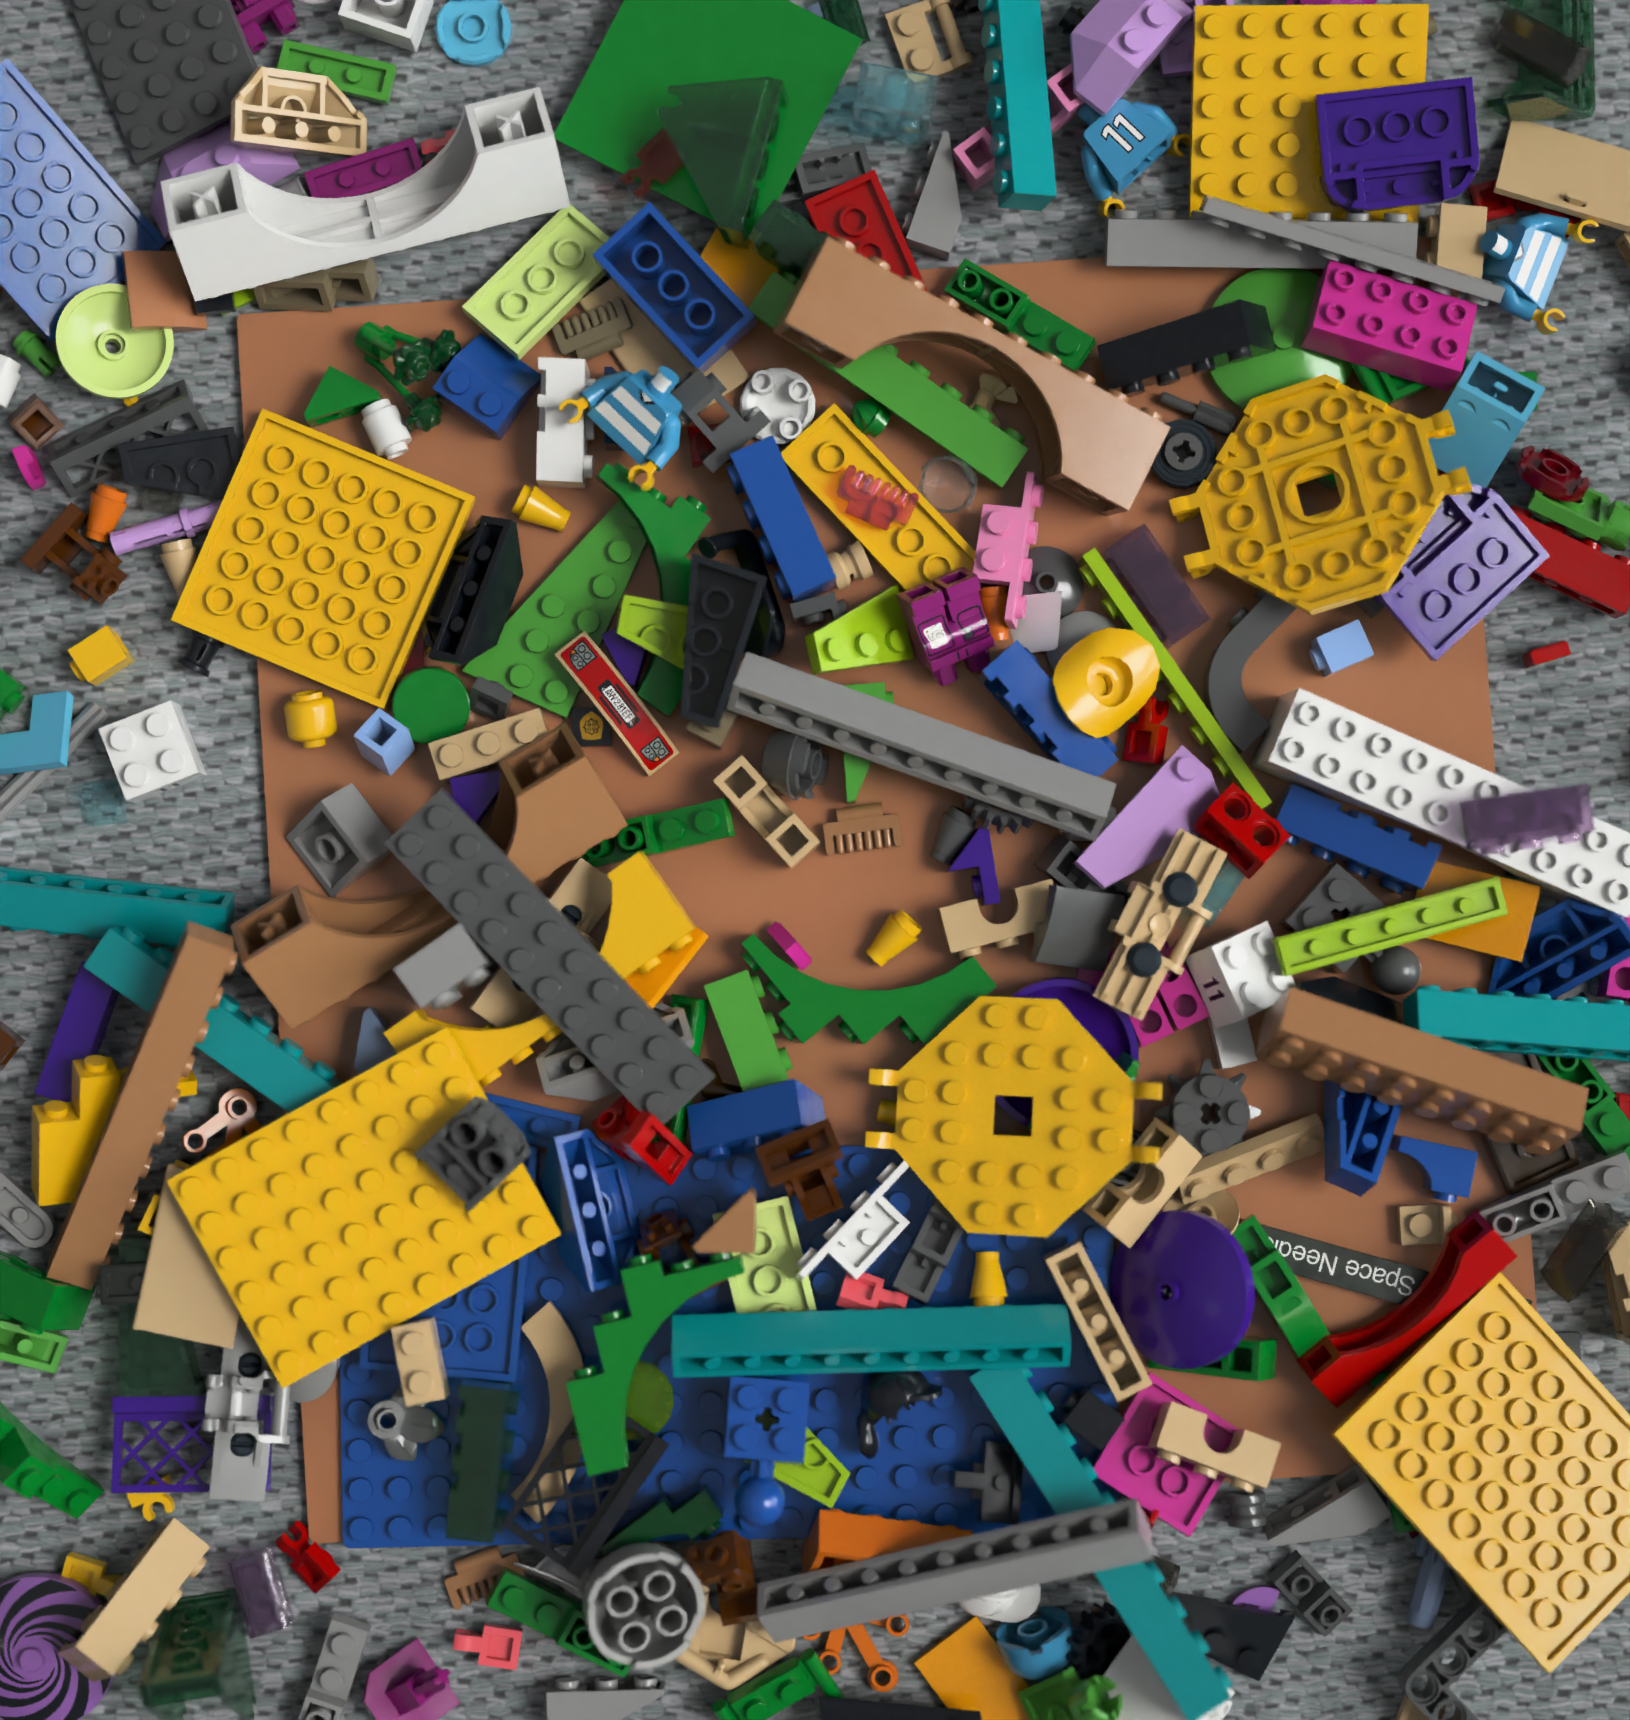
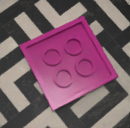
M1148 1372L1147 1374L1152 1385L1134 1393L1122 1414L1125 1418L1124 1422L1103 1450L1100 1451L1092 1467L1099 1476L1096 1479L1128 1500L1136 1498L1140 1501V1507L1148 1513H1151L1153 1509L1158 1510L1159 1515L1157 1518L1182 1535L1191 1537L1225 1477L1217 1474L1216 1479H1210L1193 1472L1195 1465L1181 1460L1179 1465H1174L1157 1458L1158 1451L1149 1448L1148 1444L1162 1402L1173 1401L1207 1414L1208 1417L1203 1431L1204 1439L1208 1447L1217 1453H1222L1229 1447L1234 1431L1239 1429L1153 1373Z

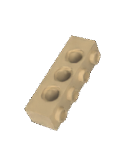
M1076 1238L1043 1255L1042 1257L1116 1401L1119 1402L1152 1385L1081 1242Z

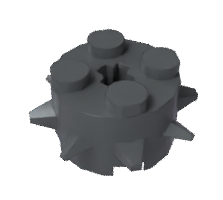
M1203 1059L1198 1075L1189 1076L1186 1079H1182L1174 1074H1170L1167 1077L1173 1092L1169 1096L1168 1105L1154 1110V1117L1169 1121V1127L1180 1134L1205 1157L1215 1152L1227 1150L1231 1146L1243 1142L1242 1135L1247 1129L1248 1121L1260 1116L1261 1109L1248 1105L1247 1098L1241 1091L1247 1077L1243 1072L1230 1079L1216 1076L1210 1059ZM1204 1104L1210 1107L1213 1104L1215 1106L1213 1111L1215 1118L1212 1121L1206 1119L1203 1123L1201 1118L1204 1113L1200 1108Z

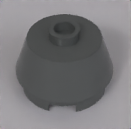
M776 729L770 735L762 753L763 779L768 785L793 800L800 798L813 799L812 789L814 785L822 786L825 780L829 755L822 753V743L783 729Z

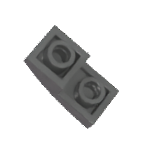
M1297 1550L1268 1575L1270 1580L1324 1637L1353 1611Z

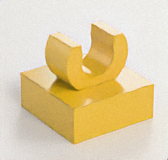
M170 1473L161 1477L167 1485L174 1484ZM154 1479L150 1482H147L145 1485L160 1484ZM126 1493L132 1508L143 1504L142 1513L148 1522L156 1518L153 1511L154 1502L162 1503L167 1514L175 1510V1502L167 1493Z

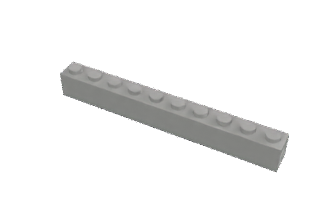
M750 652L745 654L733 683L726 708L735 713L1093 841L1097 840L1107 818L1116 783L1098 776L1079 771L1062 763L1054 762Z
M1133 1498L758 1583L757 1618L776 1643L1153 1559L1150 1524L1137 1499Z

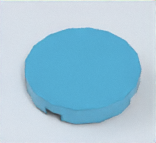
M449 0L437 15L435 30L440 47L451 60L462 66L477 68L493 63L504 54L511 40L512 25L507 9L499 0Z

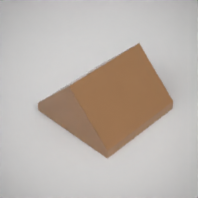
M750 1186L695 1240L692 1247L698 1253H755L757 1191Z

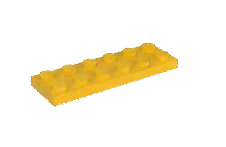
M835 403L781 452L784 462L790 471L857 541L859 540L862 547L904 591L925 582L933 585L932 579L961 567L973 572L976 551L866 435L861 433L862 431L857 428Z

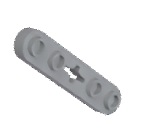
M0 1168V1225L26 1247L37 1248L47 1245L56 1235L57 1224L55 1218L44 1206H38L36 1199Z

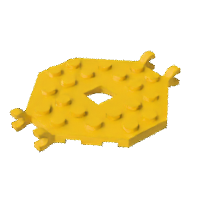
M1324 374L1250 399L1243 411L1244 416L1235 432L1230 433L1215 459L1217 462L1207 479H1203L1195 493L1170 499L1169 503L1172 514L1176 516L1178 523L1190 520L1201 512L1210 549L1184 556L1187 571L1191 572L1193 579L1205 576L1213 569L1219 568L1309 615H1315L1388 592L1443 497L1448 494H1465L1473 491L1465 467L1458 468L1441 476L1438 475L1428 439L1432 437L1445 438L1456 434L1448 409L1420 419L1412 414H1405L1388 406L1386 402L1361 390L1358 392L1341 384L1339 380ZM1333 473L1341 504L1337 508L1309 517L1305 516L1296 485Z
M979 996L899 1071L869 1069V1085L898 1087L895 1133L866 1132L865 1147L895 1149L967 1233L1049 1237L1063 1222L1086 1204L1106 1183L1131 1162L1159 1164L1160 1148L1132 1146L1134 1099L1162 1100L1163 1084L1133 1082L1058 999ZM997 1096L1033 1097L1031 1137L994 1134L995 1098Z

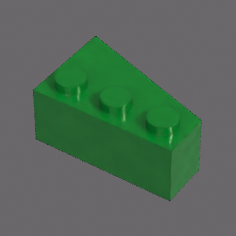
M0 1250V1318L5 1320L14 1318L21 1322L20 1328L38 1335H42L44 1330H79L96 1286H93L92 1290H88L46 1277V1272L27 1264V1260Z

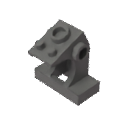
M699 369L693 374L691 372L686 373L679 379V382L674 387L675 391L671 393L682 404V411L678 417L686 426L693 421L713 444L711 448L699 457L712 473L730 458V453L741 449L771 422L757 406L742 419L721 395L727 389L712 372L707 376ZM715 399L729 416L711 431L697 414Z

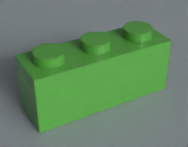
M747 969L704 985L743 1092L788 1080L789 1077L786 1071L793 1069L786 1048L778 1049L773 1034L779 1033V1029L772 1010L764 1013L759 998L766 996L758 974L750 976Z

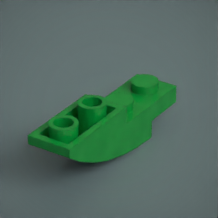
M966 258L944 288V292L972 314L976 313L991 320L994 323L993 329L1004 335L1010 332L1022 337L1028 342L1027 348L1038 354L1041 351H1045L1056 356L1062 361L1060 366L1072 373L1074 370H1079L1096 344L1095 338L1030 301L1029 295Z
M720 798L653 815L627 819L628 826L621 829L613 838L603 840L588 849L581 858L593 867H600L625 862L636 853L642 851L649 857L736 836L728 798Z
M1538 1055L1536 1058L1545 1074L1589 1088L1581 1132L1595 1152L1606 1156L1625 1149L1630 1160V1121L1613 1100L1616 1095L1590 1061L1581 1058Z
M1251 1214L1238 1223L1232 1235L1237 1239L1247 1256L1253 1275L1254 1289L1259 1295L1262 1304L1297 1358H1300L1323 1337L1330 1335L1285 1259L1279 1250L1275 1248L1255 1215Z
M506 1567L503 1568L485 1601L488 1607L555 1639L557 1645L625 1678L631 1665L619 1663L611 1658L609 1660L600 1652L586 1628L581 1603L538 1579L534 1582Z

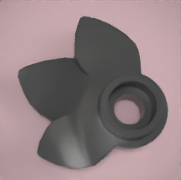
M402 1386L395 1390L390 1400L385 1399L376 1402L367 1414V1426L370 1432L377 1438L383 1439L386 1450L391 1456L402 1461H414L417 1456V1443L432 1441L445 1430L442 1420L430 1409L425 1408L427 1402L406 1407ZM386 1413L393 1414L394 1421L392 1425L383 1427L380 1423L381 1417Z

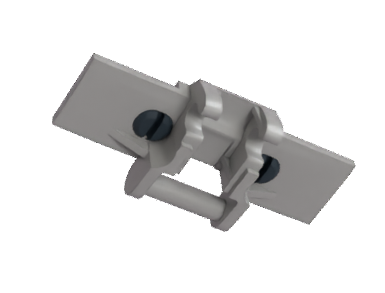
M240 1315L233 1349L223 1347L220 1375L207 1374L206 1376L207 1395L201 1431H214L208 1499L265 1502L270 1443L290 1444V1436L286 1434L291 1384L282 1389L247 1324ZM265 1378L276 1379L271 1434L258 1433L257 1411L259 1392L262 1390Z

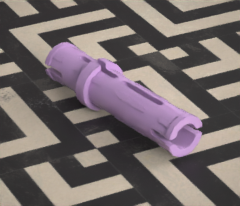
M219 500L190 510L184 507L179 509V513L172 514L171 516L109 532L113 550L116 556H119L129 551L159 544L186 535L188 538L195 537L196 532L211 528L222 501Z

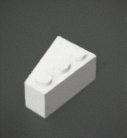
M538 357V369L541 370V391L537 395V407H540L539 430H537L536 481L539 487L585 489L586 478H593L594 459L593 455H587L588 440H594L595 423L587 416L589 408L583 410L582 419L578 423L568 424L569 420L577 416L578 409L573 405H569L559 413V406L567 399L577 401L580 398L579 393L597 381V379L590 378L591 374L585 359Z

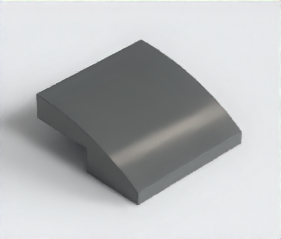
M1049 885L1044 924L1036 923L1031 961L1103 971L1117 934L1108 931L1107 928L1112 919L1118 920L1123 912L1125 896Z

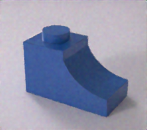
M1394 1134L1391 1149L1403 1153L1415 1162L1424 1178L1423 1188L1434 1191V1199L1456 1203L1457 1196L1469 1198L1478 1152Z

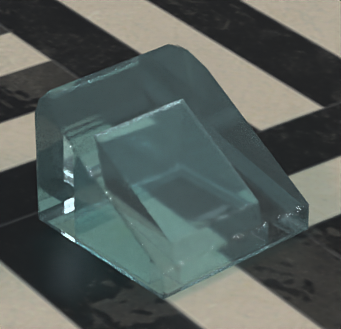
M117 778L85 781L81 793L89 826L128 822L126 800Z

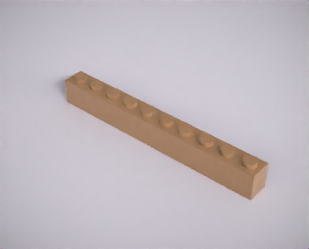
M190 921L187 922L48 1258L46 1277L92 1290L97 1277H99V1266L110 1263L111 1256L107 1255L110 1245L117 1246L121 1239L125 1223L120 1221L124 1212L131 1213L138 1196V1190L134 1188L138 1178L145 1179L149 1172L152 1157L148 1155L153 1144L159 1146L164 1136L166 1123L162 1121L166 1111L173 1112L179 1100L181 1092L180 1089H177L181 1076L187 1078L191 1072L195 1056L191 1055L195 1042L202 1044L209 1027V1021L205 1020L210 1008L216 1010L221 1000L224 987L219 986L224 973L231 975L235 967L238 952H235L233 948V936Z

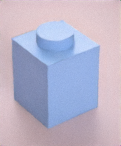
M1359 619L1316 637L1310 642L1312 649L1309 650L1310 659L1317 671L1322 670L1325 677L1374 655Z
M380 708L353 735L361 756L390 777L415 750L408 728Z

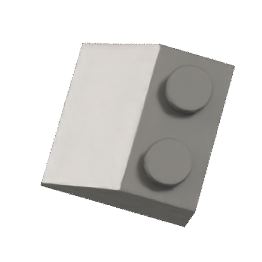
M351 783L322 799L286 838L333 898L378 865L391 852L384 843L392 834L369 806L367 800Z

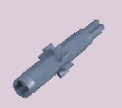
M1419 1533L1414 1550L1417 1551L1416 1555L1422 1558L1405 1620L1416 1627L1432 1629L1451 1567Z

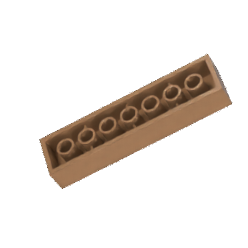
M1289 987L1266 1011L1255 1056L1266 1059L1267 1063L1280 1068L1291 1067L1300 1070L1308 1078L1314 1080L1326 1079L1341 1084V1088L1353 1093L1364 1092L1376 1096L1380 1102L1387 1105H1403L1412 1108L1420 1116L1427 1118L1438 1117L1450 1121L1458 1129L1476 1130L1488 1134V1137L1496 1142H1512L1524 1146L1526 1151L1535 1155H1550L1581 1132L1589 1088L1293 987Z

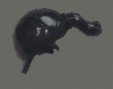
M920 1371L870 1372L863 1384L861 1393L862 1408L856 1422L860 1441L859 1450L862 1455L867 1459H873L877 1454L879 1440L875 1424L883 1416H885L887 1424L891 1425V1418L895 1421L897 1420L898 1412L903 1404L907 1410H910L909 1404L915 1406L917 1401L937 1399L942 1396V1387L929 1383L928 1379Z

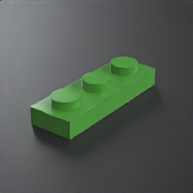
M286 39L283 41L277 69L328 76L345 96L388 106L397 73L395 64Z

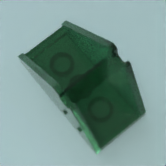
M761 77L668 86V93L678 96L680 104L676 108L660 107L658 109V116L712 214L725 243L748 249L750 240L745 231L748 218L752 219L759 198V188L756 187L758 181H763L770 157V151L767 150L768 145L773 144L777 136L780 123L779 106L787 107L789 102L782 80Z
M239 1588L181 1597L169 1611L164 1608L157 1618L156 1622L159 1623V1626L152 1635L138 1685L143 1706L160 1720H184L183 1714H187L185 1701L218 1696L244 1720H254L252 1704L256 1703Z

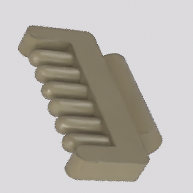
M615 297L613 303L610 301L606 303L605 306L610 321L604 306L599 305L597 307L602 324L599 322L596 311L590 309L588 314L593 328L587 314L581 313L580 319L585 330L584 332L578 317L573 316L571 322L576 335H574L568 320L563 321V326L556 323L552 330L560 352L566 356L576 352L579 359L587 361L623 346L624 342L620 333L633 327L624 300L620 297Z

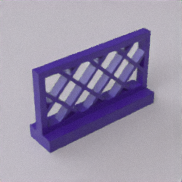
M259 1395L257 1420H263V1433L270 1434L274 1397L271 1395ZM206 1396L112 1397L114 1429L111 1493L209 1492L210 1484H206L196 1473L213 1456V1448L197 1433L202 1427V1418L205 1415ZM161 1421L154 1429L147 1423ZM170 1421H179L189 1433L172 1449L158 1433ZM186 1421L200 1422L192 1428ZM124 1422H140L149 1432L134 1449L123 1439ZM154 1437L169 1453L152 1469L137 1453ZM192 1437L208 1451L193 1468L177 1454ZM270 1443L266 1492H271L272 1443ZM124 1447L129 1452V1454L122 1460V1453ZM134 1457L148 1474L137 1485H121L122 1468ZM174 1457L188 1473L177 1484L167 1485L157 1472ZM153 1477L160 1485L145 1484ZM193 1477L199 1484L185 1483Z

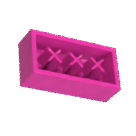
M1329 259L1317 280L1301 347L1448 392L1462 373L1478 304Z

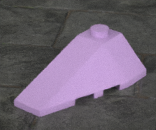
M1181 745L1157 769L1099 834L1097 840L1088 846L1074 864L1103 890L1139 871L1144 866L1163 858L1178 828L1201 838L1202 836L1192 828V825L1220 796L1211 771Z

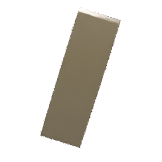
M370 257L366 260H358L330 269L295 276L291 279L259 285L252 289L259 309L333 311L336 301L373 302L380 279L374 259Z

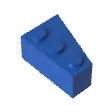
M796 1079L687 1106L692 1151L710 1162L724 1161L734 1155L755 1153L756 1147L826 1119L823 1097Z
M1325 1079V1181L1361 1197L1377 1184L1402 1105L1384 1104L1376 1096L1364 1092H1349L1341 1088V1084Z

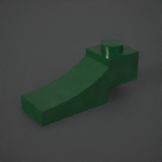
M704 1485L675 1508L666 1495H664L610 1535L600 1550L606 1557L620 1547L634 1543H643L651 1539L673 1534L687 1533L691 1540L698 1534L702 1538H706L722 1525L719 1519L723 1517L724 1509L707 1485Z

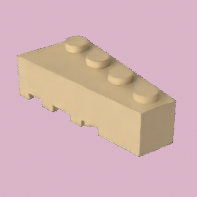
M172 1518L164 1522L131 1562L132 1572L130 1574L124 1573L107 1591L105 1598L109 1602L105 1607L102 1604L99 1605L80 1624L81 1631L83 1632L82 1636L74 1643L69 1644L66 1642L57 1654L93 1682L112 1677L114 1674L120 1676L133 1661L134 1656L131 1654V1651L139 1641L145 1643L158 1628L159 1623L155 1620L165 1608L169 1611L180 1599L183 1591L179 1588L189 1576L193 1579L202 1570L207 1562L203 1556L210 1546L177 1519Z

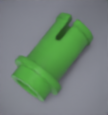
M26 329L13 342V346L17 349L15 353L19 357L24 356L47 379L56 372L55 366L57 368L61 366L60 360L39 340L40 335L37 332L32 333L29 329Z

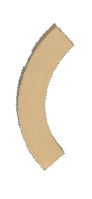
M551 1300L521 1326L522 1331L529 1338L538 1353L545 1371L550 1396V1416L545 1442L539 1458L524 1481L511 1494L516 1501L574 1417L566 1381L569 1377L574 1376L573 1370L584 1367L575 1336L563 1315ZM577 1428L574 1429L571 1435L578 1434ZM579 1439L566 1441L561 1449L564 1465L578 1463L582 1456ZM558 1455L549 1468L560 1466ZM576 1468L565 1470L568 1484ZM561 1471L544 1474L539 1481L542 1499L564 1493ZM536 1489L533 1490L526 1502L537 1500ZM557 1501L543 1503L545 1515L553 1508ZM538 1505L523 1507L536 1524L541 1521Z

